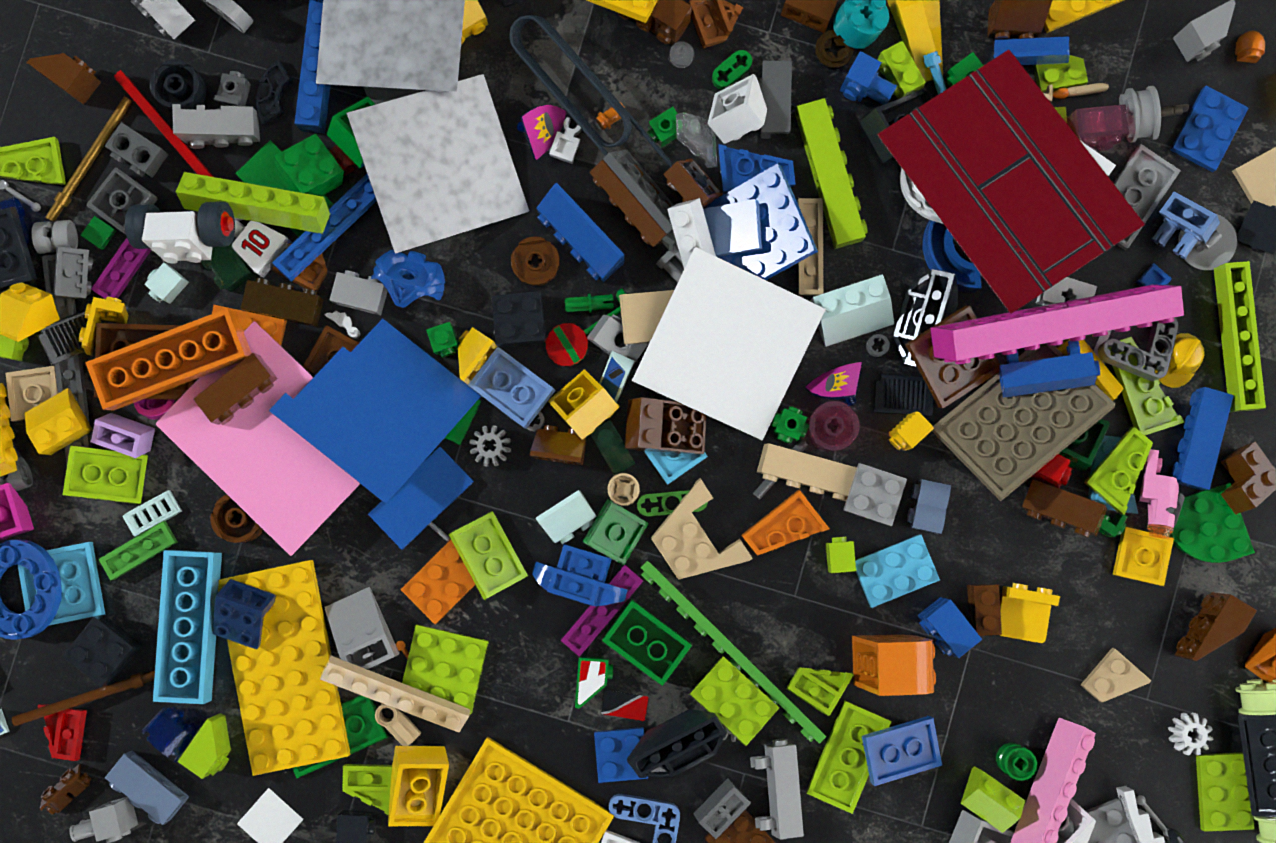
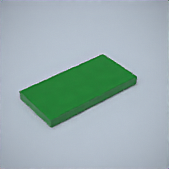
M271 140L235 173L244 183L289 191L274 171V156L282 151ZM323 195L322 197L325 198L328 209H330L334 204ZM290 228L298 237L305 232L304 230Z
M360 695L341 704L351 754L389 737L386 728L378 724L375 719L377 707L374 700ZM341 758L293 767L292 769L296 778H299Z

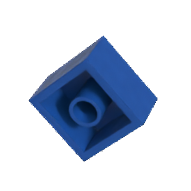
M940 597L918 614V617L922 620L919 625L928 635L931 634L937 639L934 643L943 654L946 653L948 656L960 658L982 640L951 599Z

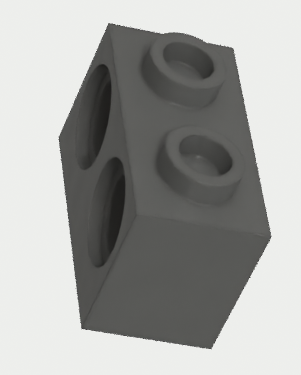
M122 122L105 145L106 148L112 151L111 157L122 164L126 160L132 164L130 169L142 177L146 173L153 178L169 155ZM129 141V147L126 150H122V145ZM149 154V160L142 164L143 156Z

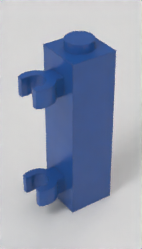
M1068 341V346L1066 347L1068 356L1019 362L1017 350L1015 354L1006 355L1007 364L1000 365L999 368L1003 398L1095 385L1096 378L1100 375L1098 360L1094 361L1092 352L1080 353L1079 341Z

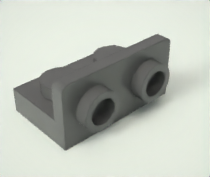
M59 246L56 248L54 297L75 298L83 301L86 299V295H90L91 281H87L88 271L92 270L93 259L89 257V250Z

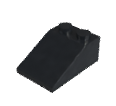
M925 88L875 108L860 121L861 126L883 163L895 158L877 134L931 100Z

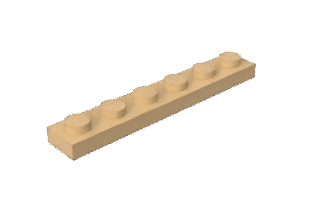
M330 656L320 677V680L456 732L461 731L470 715V709L333 656Z

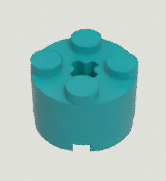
M845 0L833 19V28L836 35H840L845 40L843 43L849 47L856 49L868 47L878 38L889 22L886 0Z

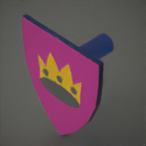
M536 106L520 116L522 122L518 123L517 129L526 133L534 160H537L552 147L557 131L561 132L567 111L558 106Z
M859 362L832 369L814 379L805 388L813 395L821 398H845L847 405L852 406L856 403L855 397L857 396L863 364Z

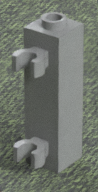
M787 739L772 740L773 744H765V756L750 757L752 768H766L770 816L756 817V828H760L761 831L771 829L772 835L778 839L803 837L797 748L795 744L787 742Z

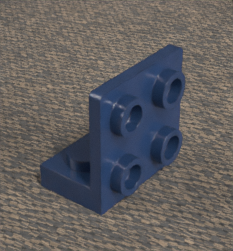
M230 579L215 598L213 634L253 649H258L261 643L263 617L275 603L276 595Z

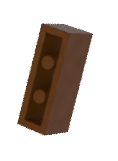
M251 353L193 400L211 423L223 425L233 419V413L237 410L251 405L254 402L253 398L260 392L263 394L269 391L274 386L273 382L278 378L260 355Z
M1034 479L1022 505L1023 509L1027 511V516L1037 520H1041L1042 517L1051 520V525L1065 529V526L1074 528V533L1089 538L1090 535L1097 537L1107 511V507L1104 504Z

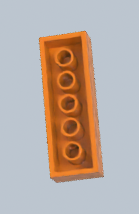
M227 308L85 363L102 409L116 410L240 363L251 354L236 311Z

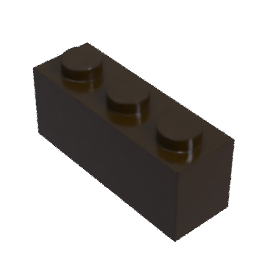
M256 278L255 282L247 280L241 304L242 310L308 326H318L324 299L317 295V291L303 288V292L295 291L294 286L280 283L279 287L270 285L271 281Z

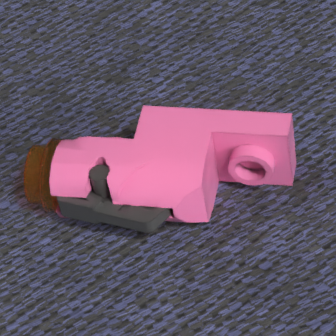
M1150 449L1143 468L1139 501L1151 503L1148 504L1149 521L1147 529L1150 530L1149 536L1169 539L1170 533H1173L1174 527L1177 524L1185 497L1179 492L1176 478L1156 475V472L1160 473L1162 458H1158L1159 450Z

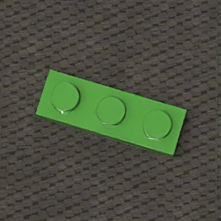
M162 521L101 557L99 561L109 579L115 580L178 543L167 522Z

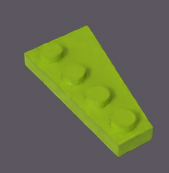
M1132 337L1119 340L1138 348ZM1129 354V363L1137 366V358L1133 354ZM1113 366L1117 380L1124 388L1122 395L1133 427L1137 428L1142 434L1148 435L1184 423L1182 417L1174 411L1172 407L1174 404L1169 396H1165L1161 390L1159 380L1150 381Z

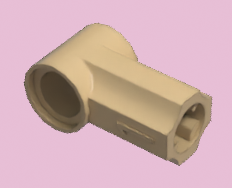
M383 703L376 710L375 719L377 723L384 726L402 746H409L421 734V731L401 710ZM390 708L394 712V717L390 719L384 717L382 709Z

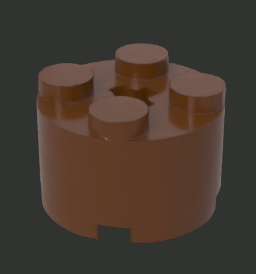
M224 495L215 503L210 522L213 531L220 538L233 543H243L256 539L264 531L228 495ZM239 514H242L243 518H241V522L236 521V518L239 517Z

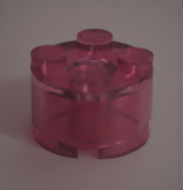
M839 401L826 402L810 414L807 421L809 425L807 434L811 443L818 449L826 452L840 451L851 445L858 436L859 419L847 404ZM832 421L834 425H838V429L833 433L827 427Z

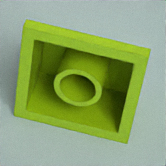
M219 713L208 718L177 761L201 779L210 774L213 776L217 771H221L229 761L227 755L231 751L225 715Z
M974 766L971 770L961 804L1003 833L1021 818L1025 800Z

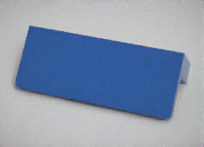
M1069 37L995 40L994 59L1005 51L1010 50L1021 65L1069 63Z

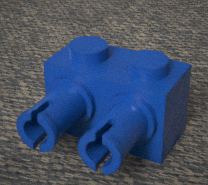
M860 51L840 91L843 92L847 99L852 101L858 100L861 102L863 97L866 98L868 96L885 105L890 100L897 85L878 76L879 73L877 71L882 62Z

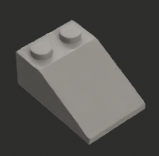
M962 810L949 843H1010L1015 831L1008 828L1002 833L978 815Z

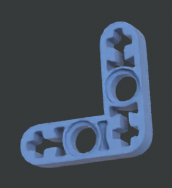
M616 794L610 799L609 811L614 817L655 825L653 843H658L657 839L661 833L670 834L672 837L671 843H676L680 821V811L677 805L672 802L626 794ZM618 800H623V805L631 806V801H634V815H629L630 809L623 808L621 812H617V808L613 806V803L617 804ZM648 804L652 809L651 814L647 817L640 816L637 812L639 805ZM668 808H671L673 814H676L675 817L670 818L669 824L670 827L675 826L674 830L668 827L659 828L660 824L665 826L666 818L665 815H662V812H667Z

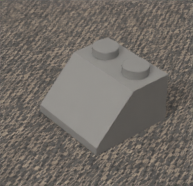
M1230 0L1191 21L1173 37L1187 62L1195 58L1197 61H1200L1221 46L1219 42L1228 33L1236 4L1234 0Z

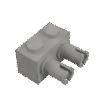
M129 797L107 802L89 811L91 819L82 820L78 825L70 827L72 841L76 842L80 839L95 836L96 842L106 839L107 843L122 839V836L130 834V829L137 826L138 821L134 806L128 800Z

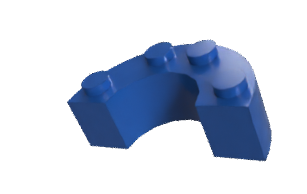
M929 220L922 242L923 254L930 271L935 269L956 274L957 289L960 292H977L981 289L980 272L973 263L964 260L956 252L953 236L943 223Z

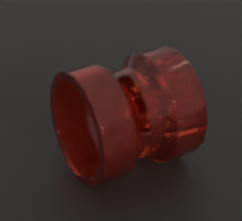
M337 145L329 151L343 169V176L349 175L358 168Z

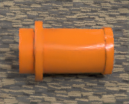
M611 107L604 113L599 112L598 117L595 119L602 130L606 128L609 130L611 125L621 119V117Z

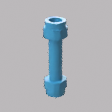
M935 51L923 57L925 67L930 68L939 95L947 89L939 67V63L942 61L938 52Z

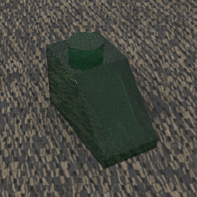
M611 420L597 427L590 434L614 476L635 464L628 449H625V444Z

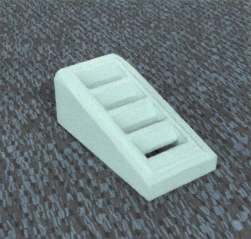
M168 490L123 515V518L132 534L139 536L162 521H167L182 512V509L171 490ZM164 499L166 500L167 504L171 509V511L167 512V510L161 502ZM153 506H157L162 516L158 517ZM146 510L153 521H148L147 517L144 514ZM136 516H138L141 523L143 524L142 527L139 525L137 519L135 518Z

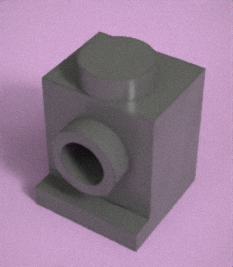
M230 71L229 75L222 73L218 93L215 95L214 100L220 106H246L251 84L244 78L245 75L240 72ZM231 85H235L234 89L230 91Z

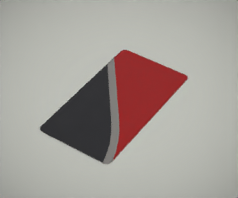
M605 690L601 713L644 721L648 697Z

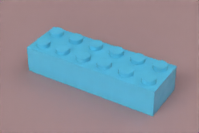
M164 550L153 702L205 704L212 701L216 635L212 631L215 598L218 594V583L221 574L222 552Z

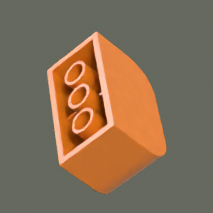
M915 635L852 636L853 685L879 696L934 693L936 673L933 669L935 647L932 639Z

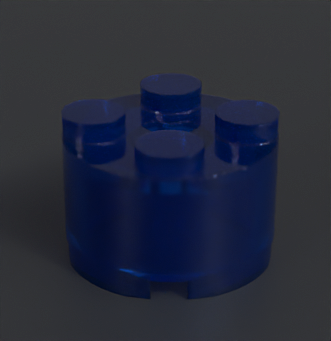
M176 706L172 708L163 707L142 729V733L148 732L150 735L147 737V740L166 757H169L171 754L177 757L174 762L179 763L177 761L196 736L200 727L193 722L188 724L182 719L185 716L184 713Z

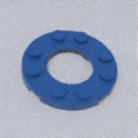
M22 539L8 540L0 543V580L9 567L21 565L27 568L30 574H33V583L37 590V595L34 596V604L23 613H15L9 610L3 604L0 597V637L11 640L29 638L45 630L56 616L62 600L61 578L54 559L38 544Z

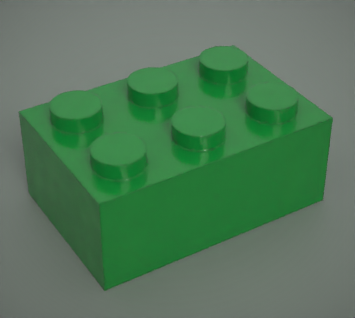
M633 599L602 639L605 644L662 686L692 647L688 640Z

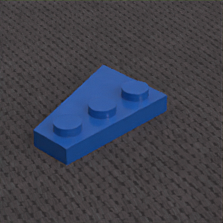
M718 144L723 194L777 163L782 166L790 187H795L792 160L765 154L759 155L750 153L747 150L732 149Z

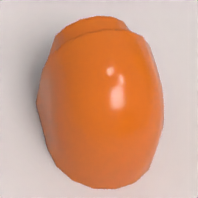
M1248 31L1237 39L1235 50L1237 61L1257 63L1265 53V40L1259 32Z

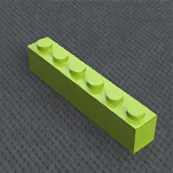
M825 98L796 107L795 116L819 198L823 199V212L834 249L862 242L866 237L865 234L868 233L867 225L864 219H860L858 211L861 210L858 197L853 195L852 188L854 187L852 175L850 173L847 174L845 168L847 158L844 150L840 151L838 128H834L831 119H834L832 107L827 105Z
M184 172L176 190V194L184 209L199 211L200 206L205 202L223 201L230 205L234 218L323 234L330 216L327 203L322 196Z
M1250 261L1225 263L1214 268L1227 393L1234 395L1230 412L1266 408Z

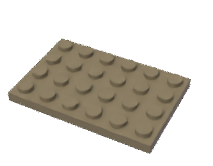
M1047 343L1040 344L1039 349L1026 350L1019 356V362L1062 357L1065 355L1055 346H1048ZM998 373L933 426L932 432L1002 501L1115 407V403L1096 385L1003 398Z

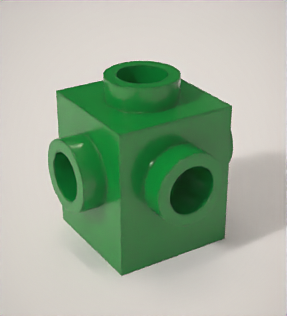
M789 406L788 410L784 408L781 410V413L776 412L771 426L775 427L773 434L778 435L777 439L791 444L792 441L796 442L800 437H805L809 424L805 423L807 417L802 415V410ZM788 420L795 421L796 426L794 429H790L787 426Z

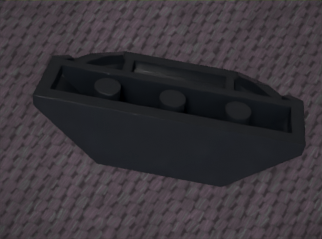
M932 269L926 276L907 289L893 335L903 357L904 364L917 367L905 344L956 312L958 306L956 274Z
M688 709L646 731L628 756L627 762L639 778H647V776L655 778L673 777L716 755L723 738L727 734V730L715 713Z

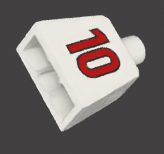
M238 220L235 221L236 240L232 243V248L257 274L264 278L274 266L272 262L281 255L285 248H288L287 244L292 242L284 235L259 222L250 221L247 226H244Z

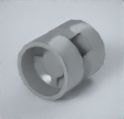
M62 220L56 221L54 225L50 221L34 223L32 227L34 248L39 254L54 253L58 246L77 248L78 234L74 222Z

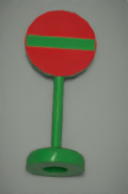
M623 288L616 293L619 303V295L628 294ZM619 306L617 309L609 313L608 316H612L613 314L617 316L618 314H620L621 307ZM598 321L584 331L572 323H563L555 326L549 332L546 339L548 356L554 363L561 366L578 364L585 358L588 351L589 341L587 335L591 333Z

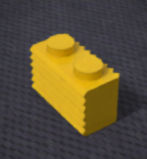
M913 412L906 415V418H903V421L899 422L889 432L891 437L889 441L897 450L902 449L906 451L913 449L934 427L920 412Z

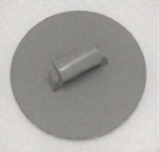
M1217 214L1220 224L1206 244L1202 241H1197L1187 255V258L1184 259L1194 268L1214 270V268L1228 263L1233 257L1237 247L1236 232L1231 223L1221 215ZM1182 230L1179 232L1178 242L1185 234Z

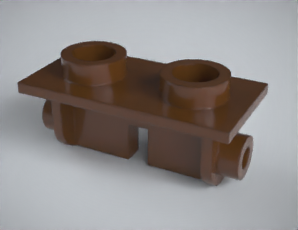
M78 764L73 770L71 768L68 769L61 776L59 783L54 787L52 785L43 792L41 795V811L48 806L47 811L50 814L60 813L73 799L67 794L68 792L77 797L90 785L91 777L87 773L83 775L80 773L81 764Z

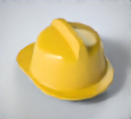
M1189 333L1176 335L1168 372L1164 377L1158 379L1163 385L1177 388L1186 385L1191 380L1204 359V347L1201 341Z

